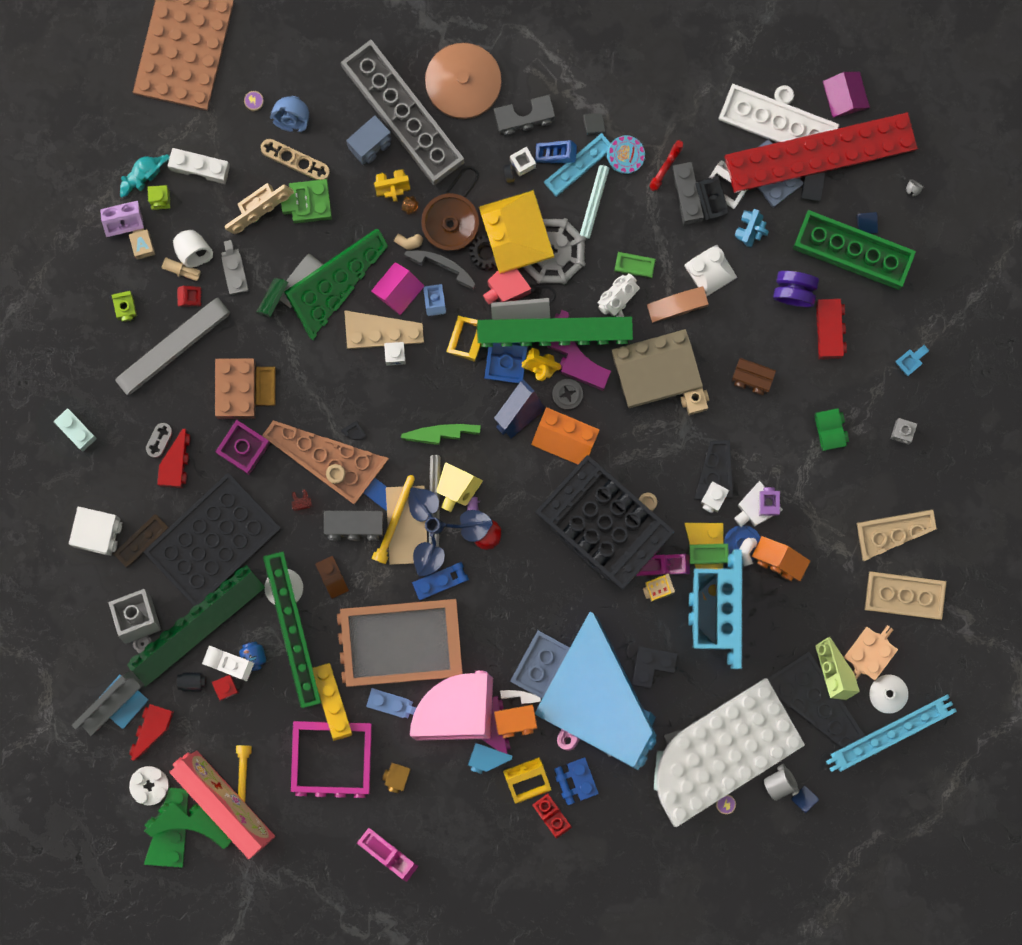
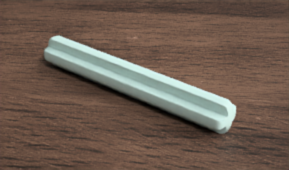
M604 165L599 166L580 232L581 236H585L586 239L590 238L609 167Z

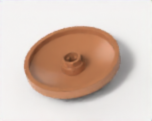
M469 43L453 44L440 50L430 61L425 77L426 91L432 104L443 114L456 119L474 118L488 111L496 102L501 89L500 69L495 59L485 49Z

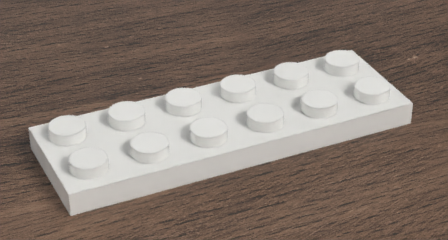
M732 84L718 119L777 143L838 129L839 126L837 123Z

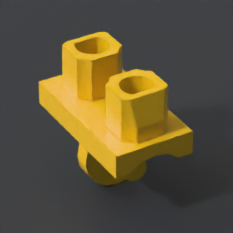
M402 169L393 172L394 178L387 179L384 173L376 175L374 185L377 197L385 195V198L393 196V201L395 202L397 201V195L404 194L403 191L411 190L408 175L406 176Z
M535 348L527 352V359L522 362V368L536 373V379L539 381L545 380L546 377H552L556 370L561 369L560 363L555 362L553 355L545 354L542 357L539 350Z

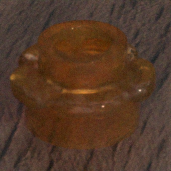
M406 196L402 204V210L407 212V214H411L417 210L418 201H416L414 196Z

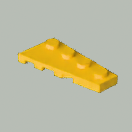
M684 523L689 545L723 544V523ZM694 564L696 569H723V564ZM712 584L708 588V593L711 596H716V584Z

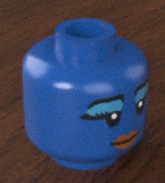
M257 642L242 645L243 648L239 651L240 658L254 663L251 671L262 669L261 665L266 663L264 647Z

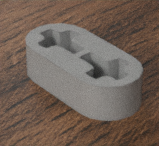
M167 423L158 424L147 443L146 452L152 458H159L163 455L172 437V428ZM164 427H167L166 430L167 432H169L168 435H163L162 439L160 440L159 437L161 433L159 432V429H164ZM159 441V453L155 452L154 454H152V450L150 449V447H155L157 442Z

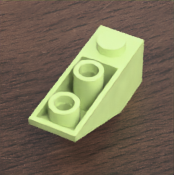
M828 637L815 645L830 698L847 700L860 692L855 674L832 639Z

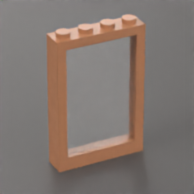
M456 599L340 609V614H337V623L342 628V633H338L339 645L343 644V652H340L341 664L345 665V671L342 672V683H346V687L447 679L463 674Z

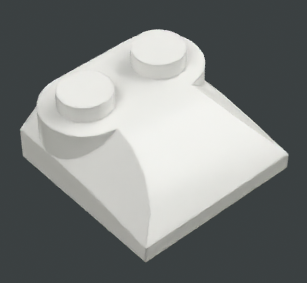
M718 245L709 248L684 265L697 287H704L706 297L737 278Z

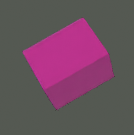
M395 262L371 292L401 316L425 286L409 270Z

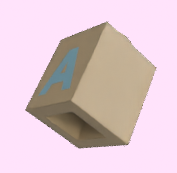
M143 228L129 234L136 259L155 255L148 230Z

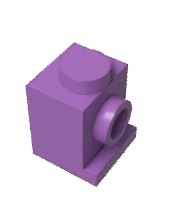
M773 487L763 488V491L759 492V516H779L780 491H775ZM771 499L772 505H766L765 500Z

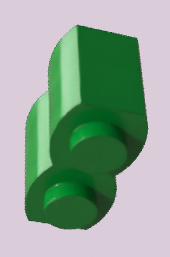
M837 408L815 413L822 452L846 447V442H849L847 431H843L842 424L845 423L843 412H839Z

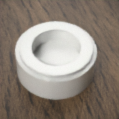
M780 86L777 88L774 98L788 105L794 98V92L788 86Z

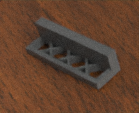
M132 671L123 674L72 724V727L76 730L82 726L92 736L144 684Z

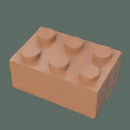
M215 359V417L217 419H256V361L254 359Z

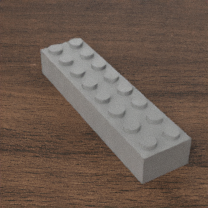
M372 40L341 62L344 71L434 186L464 164L463 156Z

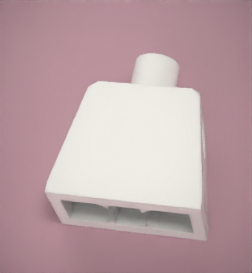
M760 481L738 504L742 512L734 520L740 527L748 521L755 527L773 517L759 516V492L765 488ZM766 499V505H772V500Z

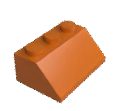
M546 407L531 445L578 465L587 455H590L600 430Z

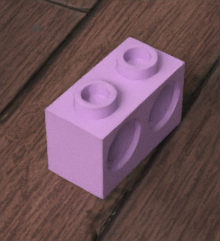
M138 201L100 209L106 237L144 228Z

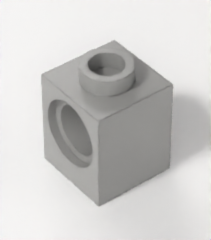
M898 418L890 439L909 445L912 442L917 424Z

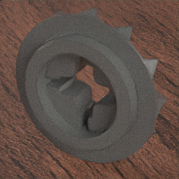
M563 379L553 388V400L558 407L565 410L574 409L582 401V387L573 379ZM564 387H566V389H568L569 392H574L571 395V402L567 399V397L560 398V396H562L565 393Z

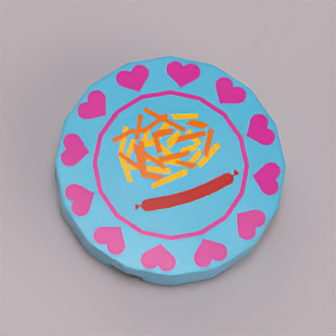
M623 135L616 138L609 144L607 149V160L612 168L619 173L629 174L637 171L645 159L643 145L637 138Z

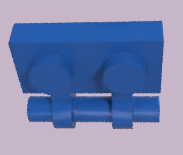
M585 757L568 763L569 772L564 773L561 766L554 769L557 775L555 777L556 781L561 786L563 792L561 794L563 799L565 798L567 805L575 803L572 795L577 793L580 801L599 794ZM572 777L575 788L571 790L566 780Z

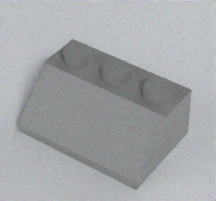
M549 298L491 303L492 320L550 318Z

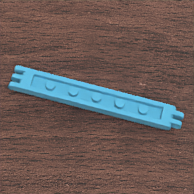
M947 694L832 753V758L827 760L826 763L828 765L835 762L836 765L829 769L831 772L836 769L842 771L957 712L955 708L947 710L948 707L953 705L952 701L947 704L943 702L950 698Z

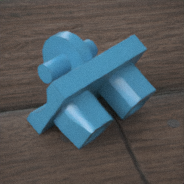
M754 209L753 212L744 211L741 220L747 223L748 226L746 229L738 227L735 233L737 239L751 248L755 239L760 241L762 235L768 236L769 231L765 229L767 223L762 221L764 216L760 214L759 210Z

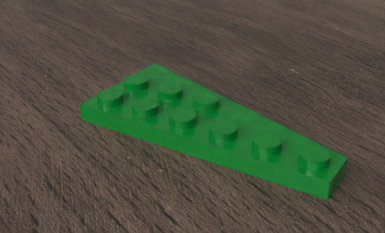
M373 230L284 291L310 339L314 340L319 329L325 326L328 322L327 319L334 311H337L355 288L354 285L357 281L363 278L366 274L365 271L371 264L375 263L388 246L380 230Z

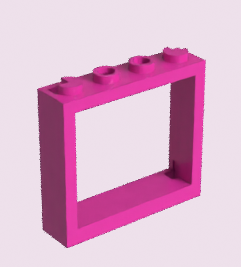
M293 721L291 792H295V796H307V792L315 793V797H326L327 793H334V797H346L347 793L354 794V798H365V794H370L372 724L349 723L351 731L365 732L363 788L298 786L299 730L330 731L327 722Z

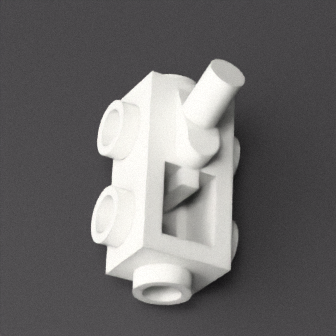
M629 273L627 276L622 275L614 281L613 286L601 295L600 300L597 302L599 310L605 315L611 314L613 316L616 315V317H624L622 309L626 307V303L640 289L636 284L637 280Z

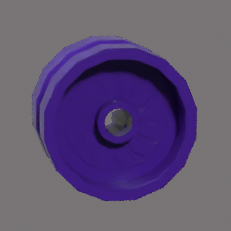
M779 271L776 283L780 287L775 288L773 299L792 306L814 307L816 295L812 291L818 289L819 279L801 272Z

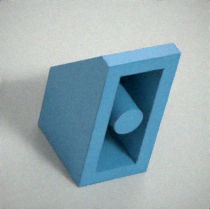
M476 743L468 765L471 766V771L482 774V771L487 772L510 761L512 756Z

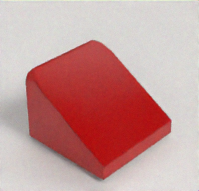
M178 287V306H201V287Z

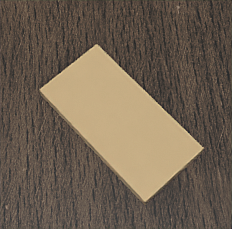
M412 486L419 489H425L424 486ZM386 487L388 526L403 487ZM408 498L389 544L390 565L414 564L413 552L417 545L427 542L425 521L420 522L412 517Z
M869 572L865 610L942 620L947 581Z

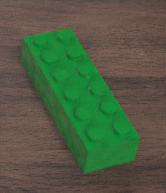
M810 210L805 215L793 250L898 290L903 287L916 253L912 249Z

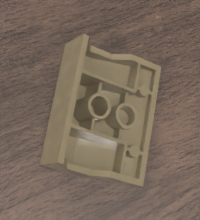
M686 329L612 349L613 362L620 377L628 408L703 388Z

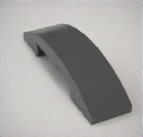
M427 251L405 252V258L422 266L426 259L457 274L456 282L474 291L475 283L472 278L459 265L448 258Z

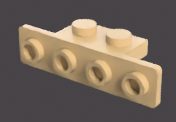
M266 183L238 203L242 214L224 226L225 229L233 234L242 232L249 224L256 222L259 217L272 211L279 203L286 201L289 196L294 194L293 189L282 185L274 191L272 186Z

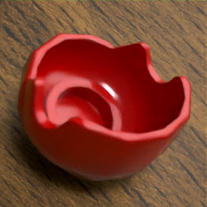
M492 520L493 525L486 536L474 542L477 547L489 550L500 543L501 527L494 520Z

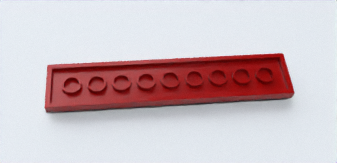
M907 112L735 152L724 157L733 191L736 193L916 151L917 145Z

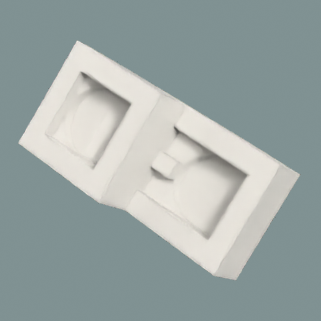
M515 690L500 691L501 699L521 697V705L541 702L540 697L527 692Z

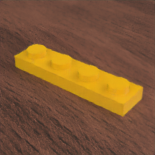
M330 663L312 668L333 741L352 736Z

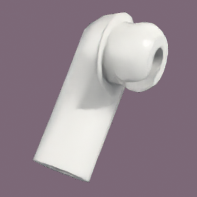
M755 538L745 539L740 547L742 549L743 566L753 564L750 553L757 546Z

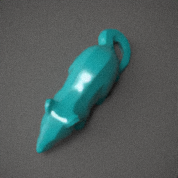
M166 154L156 158L142 157L138 159L128 176L121 177L120 197L127 196L134 187L142 191L145 187L143 182L146 180L152 181L160 172L159 167L168 161L170 156Z

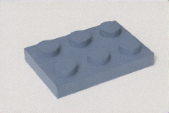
M768 139V140L765 141L763 144H761L759 147L765 146V145H770V144H772V143H771V141ZM800 178L758 187V189L774 208L803 186V182Z
M537 631L510 682L543 699L570 647Z

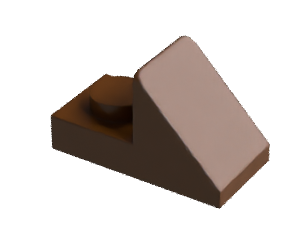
M333 556L315 564L331 599L349 591Z

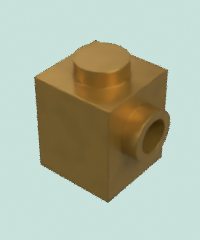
M391 763L390 770H385L382 779L386 781L385 785L389 786L388 790L398 794L400 790L404 791L411 769Z

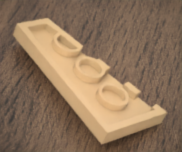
M345 311L347 349L383 347L384 343L404 342V345L424 343L422 323Z
M926 510L856 523L862 560L866 561L873 556L935 530L934 511Z

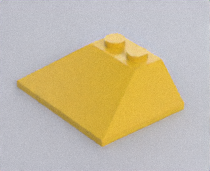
M534 191L479 207L499 274L554 258Z

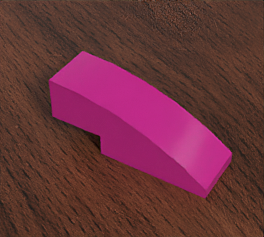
M654 555L636 576L690 574L689 555Z
M370 828L367 829L357 842V844L406 882L418 868V865Z

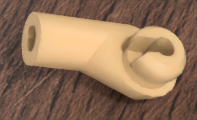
M398 234L394 242L406 250H412L422 245L423 237L416 234L413 237L405 238Z

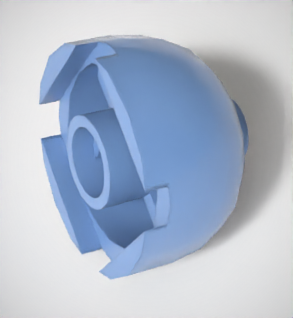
M289 96L283 97L275 103L270 118L274 119V125L280 129L292 132L293 129H299L298 132H302L307 127L310 114L307 105L300 98Z

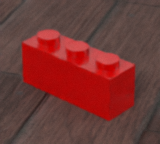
M819 299L816 302L819 359H842L844 353H847V344L843 342V334H846V324L842 323V315H845V305L841 304V299Z

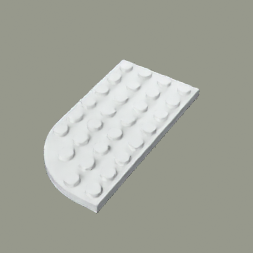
M764 678L679 732L665 748L657 770V790L661 804L674 827L681 825L805 745L767 678Z

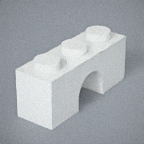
M172 148L168 168L173 172L189 175V173L205 177L207 180L226 184L230 165L228 161Z

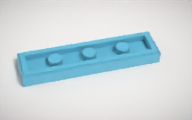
M601 133L576 154V162L565 163L546 179L544 184L557 197L607 155L610 142Z

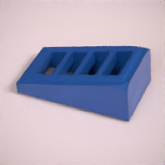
M572 140L537 143L535 162L574 163L576 162L577 145ZM544 149H546V157H543Z

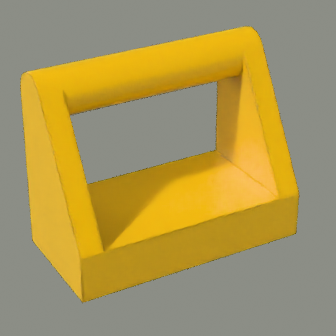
M458 316L446 352L476 362L481 343H477V331L469 353L455 350L463 324L467 323L477 326V320Z
M540 758L503 771L515 804L551 791ZM542 774L545 785L516 795L513 784Z

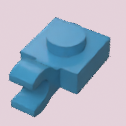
M925 345L915 353L910 349L895 363L908 377L923 364L919 359L929 350Z

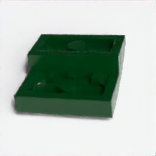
M279 278L273 279L256 311L257 314L271 317L288 285V281Z

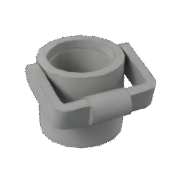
M784 763L777 767L778 772L764 779L768 793L776 801L791 793L793 796L799 793L797 782Z

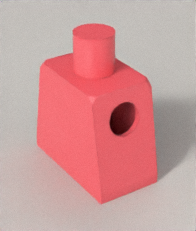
M517 269L501 274L497 271L488 280V286L491 290L485 293L483 297L489 305L497 299L500 302L516 301L531 294V287Z

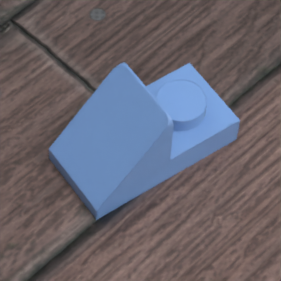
M442 284L423 287L427 315L445 314L446 308Z

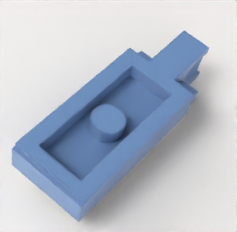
M373 688L366 705L368 708L401 718H408L409 714L414 715L417 709L412 706L413 701Z

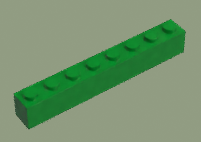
M632 317L477 320V343H482V347H493V343H501V347L513 346L512 342H520V346H532V342H539V346H550L551 342L559 341V345H570V341H578V345H590L589 341H597V344H609V340H616V344H628V340H633Z
M284 552L263 556L300 707L304 708L320 704L321 701Z

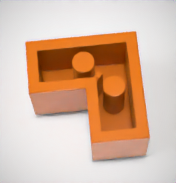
M761 536L751 556L758 561L757 565L765 569L769 566L772 571L778 574L782 573L781 577L792 581V579L801 581L810 563L809 559L791 547Z
M533 705L494 712L498 735H502L503 738L514 737L515 732H522V735L534 733L533 729H537Z

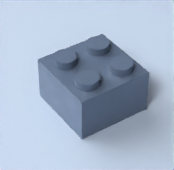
M373 116L350 136L346 142L348 149L364 165L366 162L368 164L377 157L376 153L380 150H386L391 145L390 141L392 139L390 131L376 116Z

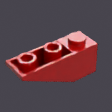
M182 429L159 465L157 485L161 487L183 488V484H186L187 472H184V467L188 465L189 453H186V445H190V434H188L186 429Z
M152 704L149 705V708L145 707L142 718H144L143 725H139L136 737H138L137 743L133 744L130 750L131 760L136 761L168 730L173 711Z

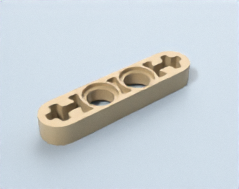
M266 139L262 142L261 151L264 156L315 180L329 178L330 170L326 164L275 140ZM270 144H273V148L277 151L280 147L281 149L278 153V157H275L276 152L270 150L269 153H267V149L265 148V146H270ZM286 151L292 153V158L289 161H284L281 158L282 154ZM303 159L309 161V167L306 169H301L298 165ZM313 163H315L316 165L314 167L318 170L324 168V172L326 174H322L319 177L317 171L312 170V173L309 172L313 167Z

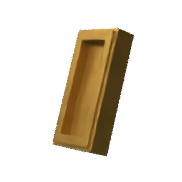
M256 367V406H275L276 368Z

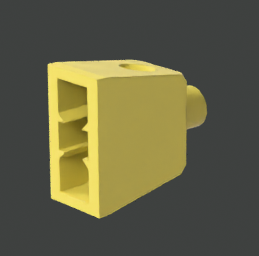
M445 463L437 487V493L445 496L441 508L452 512L456 502L466 506L483 480Z

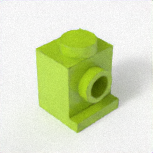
M167 185L148 187V201L151 205V210L170 209V193Z
M126 291L112 295L117 319L122 320V322L133 320L137 313L132 292ZM123 303H126L127 308L124 310L121 309V305Z

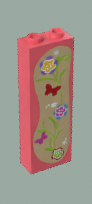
M197 750L192 754L186 753L173 763L174 768L169 773L248 859L262 850L275 837L269 828Z

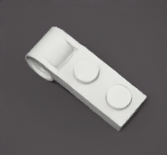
M212 646L208 647L202 662L204 665L245 681L248 680L254 665L251 661Z

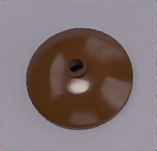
M448 193L437 196L428 203L423 211V233L427 240L439 249L447 251L459 250L467 246L477 234L479 227L477 210L467 198L461 195ZM453 222L454 226L449 228L447 223Z

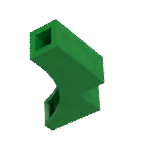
M165 802L158 810L160 812L155 819L151 817L144 825L147 827L144 832L151 837L166 830L188 829L210 838L221 849H225L232 841L197 803L189 810L190 815L187 816L173 802H169V804Z

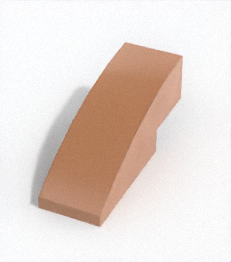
M701 286L649 303L647 308L652 323L708 307V300L704 287Z

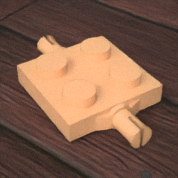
M887 625L881 634L875 633L866 627L844 656V659L854 667L853 673L856 674V680L860 674H864L875 681L898 651L887 639L892 631H894L890 626Z

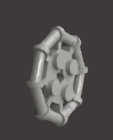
M567 218L543 219L545 228L560 227L558 232H547L551 247L558 250V253H554V258L537 262L542 268L540 273L532 265H527L523 268L539 285L540 283H563L565 285L573 275L586 265L584 262L586 238L581 236L568 222ZM564 230H566L574 238V240L570 242L567 239V237L563 235ZM577 245V258L571 257V247ZM569 262L573 263L574 265L564 274L562 268ZM558 271L559 276H547L545 272Z

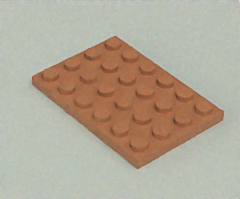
M156 0L133 93L208 111L234 0Z

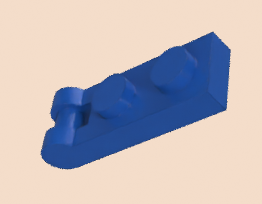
M457 563L412 582L419 601L468 581L469 577L464 573L463 563ZM456 571L458 578L453 580L450 573Z

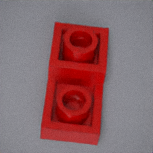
M546 794L532 804L556 839L572 828L549 794Z

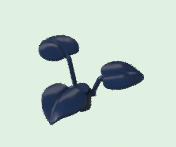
M412 487L408 497L410 513L417 521H425V529L430 532L433 544L423 542L417 545L413 552V562L417 575H430L443 565L445 552L442 548L436 547L435 534H440L444 527L462 528L461 534L466 540L477 542L483 539L492 527L493 521L481 511L468 510L460 516L462 525L443 523L432 515L438 511L440 506L438 496L430 490Z

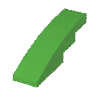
M448 424L425 427L403 433L401 439L440 445L441 438L460 440L461 433L480 435L481 425Z

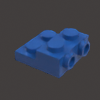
M512 342L513 346L501 347V343H493V347L488 348L485 379L520 383L524 377L525 368H522V362L526 360L528 346H520V342Z

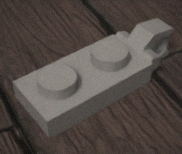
M231 240L224 241L226 252H222L221 258L229 294L247 292L248 286L241 254L238 249L234 250Z

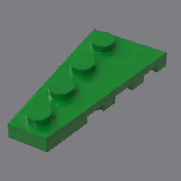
M169 788L165 802L167 804L173 802L186 815L188 814L189 793L185 789ZM171 829L154 835L144 865L183 867L186 829Z

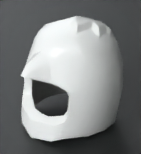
M182 231L174 238L173 246L175 253L186 267H197L213 258L212 249L196 231ZM199 250H207L201 257H198L195 253Z

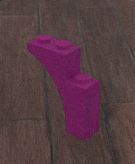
M561 310L560 314L556 313L554 318H568L569 312ZM559 341L551 342V345L547 346V348L567 356V358L563 357L560 363L562 375L604 391L611 371L589 360L574 341H570V345H559Z

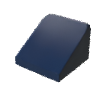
M877 212L858 214V229L870 234L878 233Z
M804 785L791 800L804 813H807L819 801V798Z

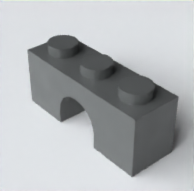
M550 95L531 99L532 111L527 116L517 115L513 104L494 108L499 134L504 133L507 136L514 134L515 130L522 129L527 131L533 129L535 125L547 126L552 124V121H555V114Z
M692 162L674 165L672 167L675 188H677L683 225L702 222L704 217L695 184L696 180Z

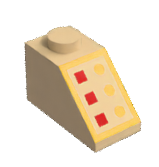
M669 574L646 582V587L643 588L646 599L650 598L651 602L675 593Z

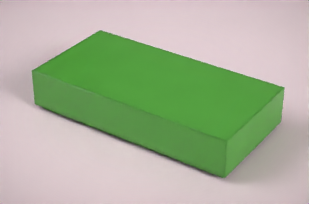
M618 252L614 272L652 278L656 259Z
M728 544L689 545L690 565L728 563Z

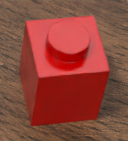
M232 675L212 682L220 701L239 694Z

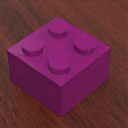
M236 420L215 452L250 475L269 447L270 442Z

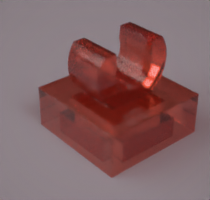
M303 490L304 495L302 498H297L296 492L292 493V497L295 500L291 502L294 511L313 507L311 498H307L306 490Z

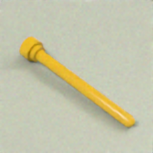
M413 475L407 477L380 549L373 553L371 559L386 564L388 560L387 549L415 478Z
M236 745V753L239 757L238 796L245 802L247 758L251 754L252 746Z

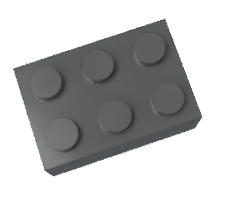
M324 511V535L330 541H341V537H347L348 541H360V538H367L368 541H379V538H384L383 511Z

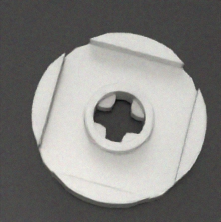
M142 767L131 777L129 784L130 793L138 803L144 805L158 804L168 793V778L164 772L156 767ZM147 780L155 784L150 792L144 788Z

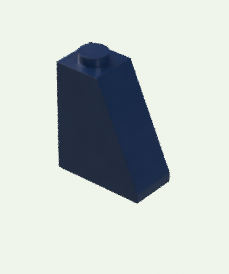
M524 379L518 384L494 417L498 424L496 426L498 431L502 435L506 433L510 438L514 437L546 409L535 391Z

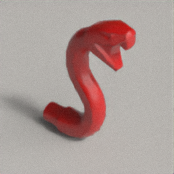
M678 140L673 145L668 158L656 177L651 180L649 186L652 191H656L661 186L663 177L682 151V141Z

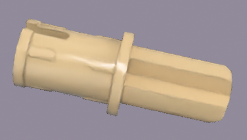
M167 257L162 265V269L176 273L178 277L184 276L195 281L199 279L201 274L200 270L188 268L183 263L176 262Z

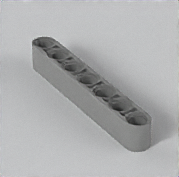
M219 298L214 299L120 374L115 381L126 395L132 394L230 314V311Z

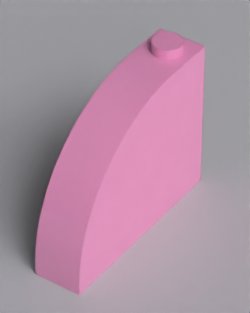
M475 671L474 674H461L450 677L434 686L423 697L414 713L410 736L416 741L490 739L493 677L486 671Z

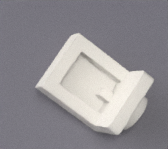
M712 481L701 501V504L704 505L703 509L710 513L718 512L729 490Z

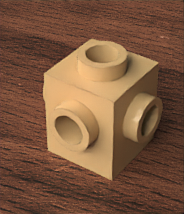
M703 388L683 393V396L680 397L682 407L687 408L688 416L708 410L707 401H709L707 390L703 391ZM692 397H696L698 400L694 401Z

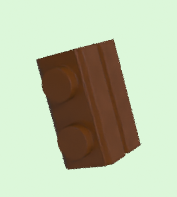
M739 358L731 381L735 382L734 386L745 389V387L753 389V393L763 396L764 393L768 394L776 370Z

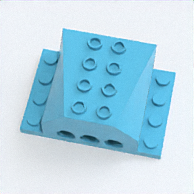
M734 549L728 555V568L731 569H694L693 592L689 594V606H692V613H689V626H692L694 648L731 649V653H727V665H731V669H741L742 549ZM712 584H716V596H711L708 593V588Z

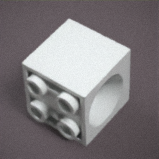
M78 507L69 545L74 548L112 556V552H116L118 541H115L117 533L120 534L122 522H120V518L116 515Z

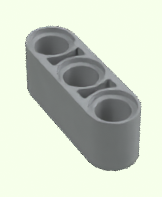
M310 253L307 254L286 280L288 285L284 291L324 264ZM283 292L280 301L287 305L289 308H292L289 300Z

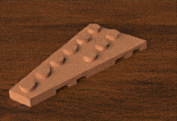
M274 420L262 435V437L269 440L270 443L354 505L389 460L387 457L379 456ZM333 464L342 466L346 473L345 479L339 484L329 482L326 477L328 467Z

